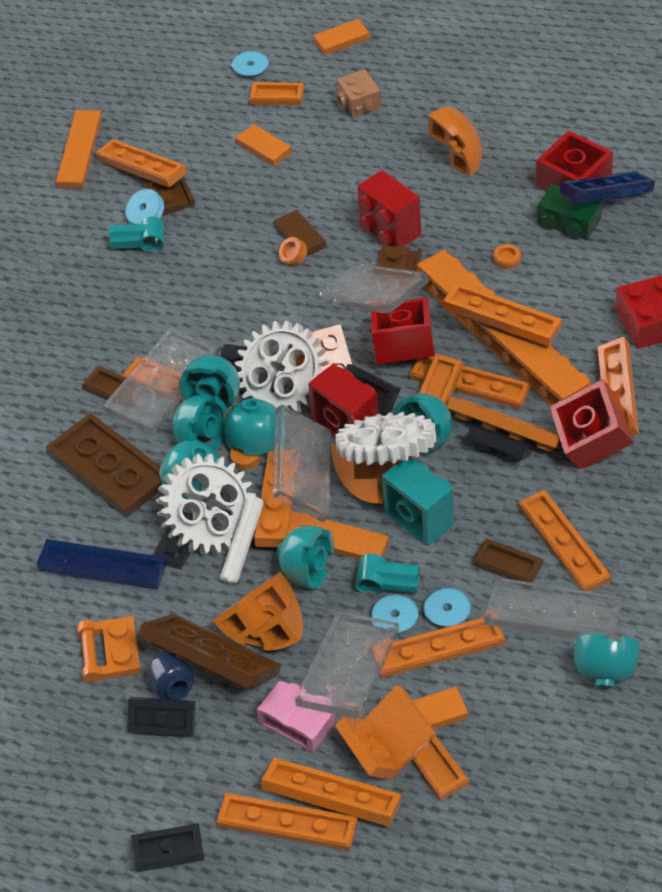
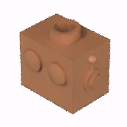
M365 69L336 79L339 106L342 109L346 108L352 118L381 109L380 89Z

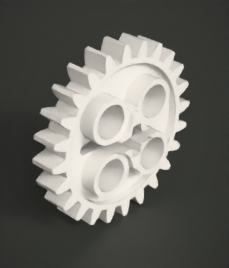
M273 321L272 330L266 325H262L263 334L260 335L253 331L252 335L255 340L253 342L244 340L245 345L248 347L247 351L238 350V353L244 357L243 361L235 362V365L242 368V371L238 372L239 378L243 380L240 383V390H247L242 397L245 400L254 398L273 404L279 413L282 411L287 417L291 414V408L301 413L302 403L311 407L308 382L324 371L322 366L329 364L327 359L320 358L327 351L323 347H317L321 340L316 336L312 337L313 332L308 328L303 331V326L299 323L292 327V323L285 321L283 327H281L278 322ZM279 344L278 353L270 356L272 346ZM305 354L304 363L296 367L297 357ZM280 366L285 367V370L278 371V368ZM267 371L268 377L266 381L259 384L260 374ZM293 381L294 386L292 391L288 394H285V385L288 382Z
M390 412L386 416L376 414L373 417H364L365 420L363 421L354 420V424H345V429H339L335 439L337 453H340L341 458L346 457L347 461L355 460L356 464L367 461V465L374 462H379L380 465H383L385 461L396 463L398 460L407 461L408 456L419 457V452H428V448L434 447V443L437 442L435 423H431V419H425L423 415L416 417L415 413L404 416V412L398 415H393Z
M200 454L194 456L192 462L185 458L181 461L182 467L176 464L171 468L173 474L168 473L163 477L169 485H161L158 488L165 496L156 500V503L164 505V509L157 512V515L166 516L167 518L161 527L171 526L173 530L168 537L172 538L178 535L180 537L178 546L181 547L185 543H189L190 553L194 552L198 546L200 547L201 555L207 554L210 548L214 555L221 552V547L226 551L229 550L245 501L250 496H256L246 491L252 483H242L241 481L245 472L242 471L235 474L233 472L235 468L234 462L225 467L224 457L219 458L215 463L212 454L207 455L204 462ZM192 478L201 482V492L193 488ZM221 489L226 490L230 494V502H225L221 498ZM182 493L190 499H184L182 497ZM204 499L208 500L207 505L211 507V509H206V503L202 502ZM183 507H188L193 512L192 521L184 517ZM226 509L231 511V516H229V514L223 510ZM212 517L217 518L221 522V531H217L212 527Z

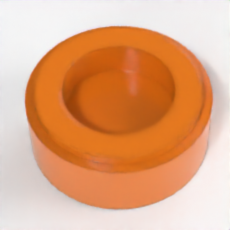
M296 237L285 239L279 248L280 260L290 266L301 264L307 254L306 244Z
M510 244L498 246L493 252V262L501 269H513L521 262V251L516 246Z
M235 447L230 451L231 463L234 462L235 468L239 470H251L259 464L261 459L260 455H244L243 450Z

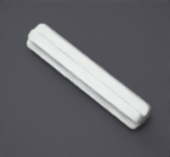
M250 496L245 501L220 575V579L225 583L235 584L239 580L264 505V501L256 496Z

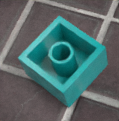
M408 456L407 461L401 460L382 475L384 513L426 546H430L454 526L453 488L447 480L440 479L433 474L423 462H417L411 456Z

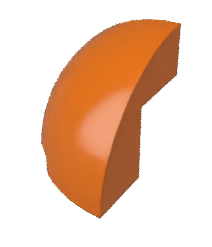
M442 107L428 115L429 136L449 147L450 166L471 177L482 161L483 149L480 136L472 122L456 108Z
M331 444L332 459L336 472L349 492L365 502L383 503L382 475L401 460H398L396 463L385 461L383 465H380L379 462L367 465V461L356 464L355 460L347 461L346 457L341 458L340 453H337L336 444Z
M282 571L259 585L212 620L226 636L241 645L247 643L263 647V650H278L289 647L299 642L303 634L301 610L296 596Z

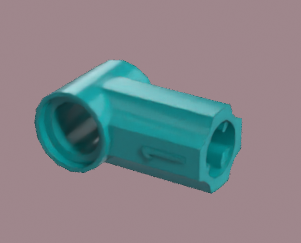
M146 217L142 220L141 224L113 225L109 227L111 249L140 247L144 252H148V250L161 251L164 248L165 224L158 217Z
M365 554L360 557L355 588L360 593L370 591L375 592V595H379L382 590L417 594L420 565L387 562L384 557L378 554Z

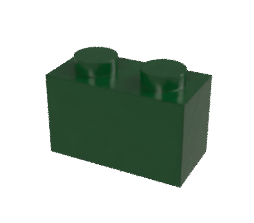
M553 184L537 205L538 224H541L546 229H555L567 233L572 238L579 237L588 240L602 219L601 200Z

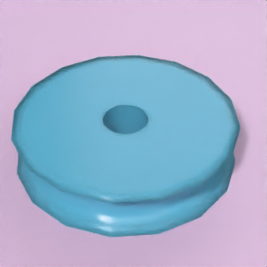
M246 51L235 56L231 66L240 76L253 78L261 75L267 69L269 59L261 52Z
M152 189L137 191L126 204L125 217L132 224H141L142 220L146 217L160 218L164 211V200Z
M441 588L428 595L424 601L423 609L425 616L432 623L450 627L466 620L470 614L471 603L462 591L455 588ZM450 607L451 610L445 611L444 608Z
M389 594L380 598L371 610V619L375 626L388 633H401L409 630L419 617L418 607L415 602L409 597L400 594ZM396 613V614H398L399 616H398V617H392L391 615Z

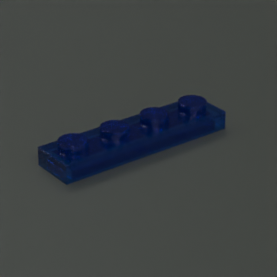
M637 171L564 181L561 182L559 192L569 197V200L575 204H585L587 201H604L606 198L620 199L625 195L639 196L643 192L653 191L655 180Z
M46 539L37 561L38 570L43 572L151 589L159 588L167 565L165 557L51 539Z

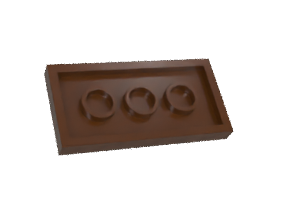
M89 413L46 446L48 455L126 517L160 492L158 488L163 485L159 475L161 466L92 413Z
M175 613L142 623L138 636L149 640L148 643L151 646L174 652L178 659L185 662H194L202 666L206 673L215 676L221 675L231 680L230 683L233 686L241 689H249L275 678L279 674L282 665Z

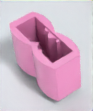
M279 681L257 709L258 722L261 725L311 752L316 750L335 724V712L330 703L322 698L316 699L306 696L304 690L295 683L288 684Z

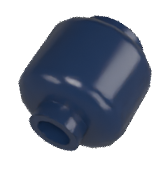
M175 653L159 655L153 659L146 671L147 682L160 699H182L189 693L194 683L193 672L185 661L175 656Z

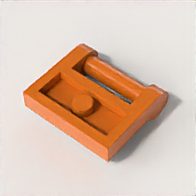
M133 616L99 622L83 620L77 624V634L82 641L84 659L82 679L85 683L141 674ZM103 635L107 666L100 667L97 665L94 636Z

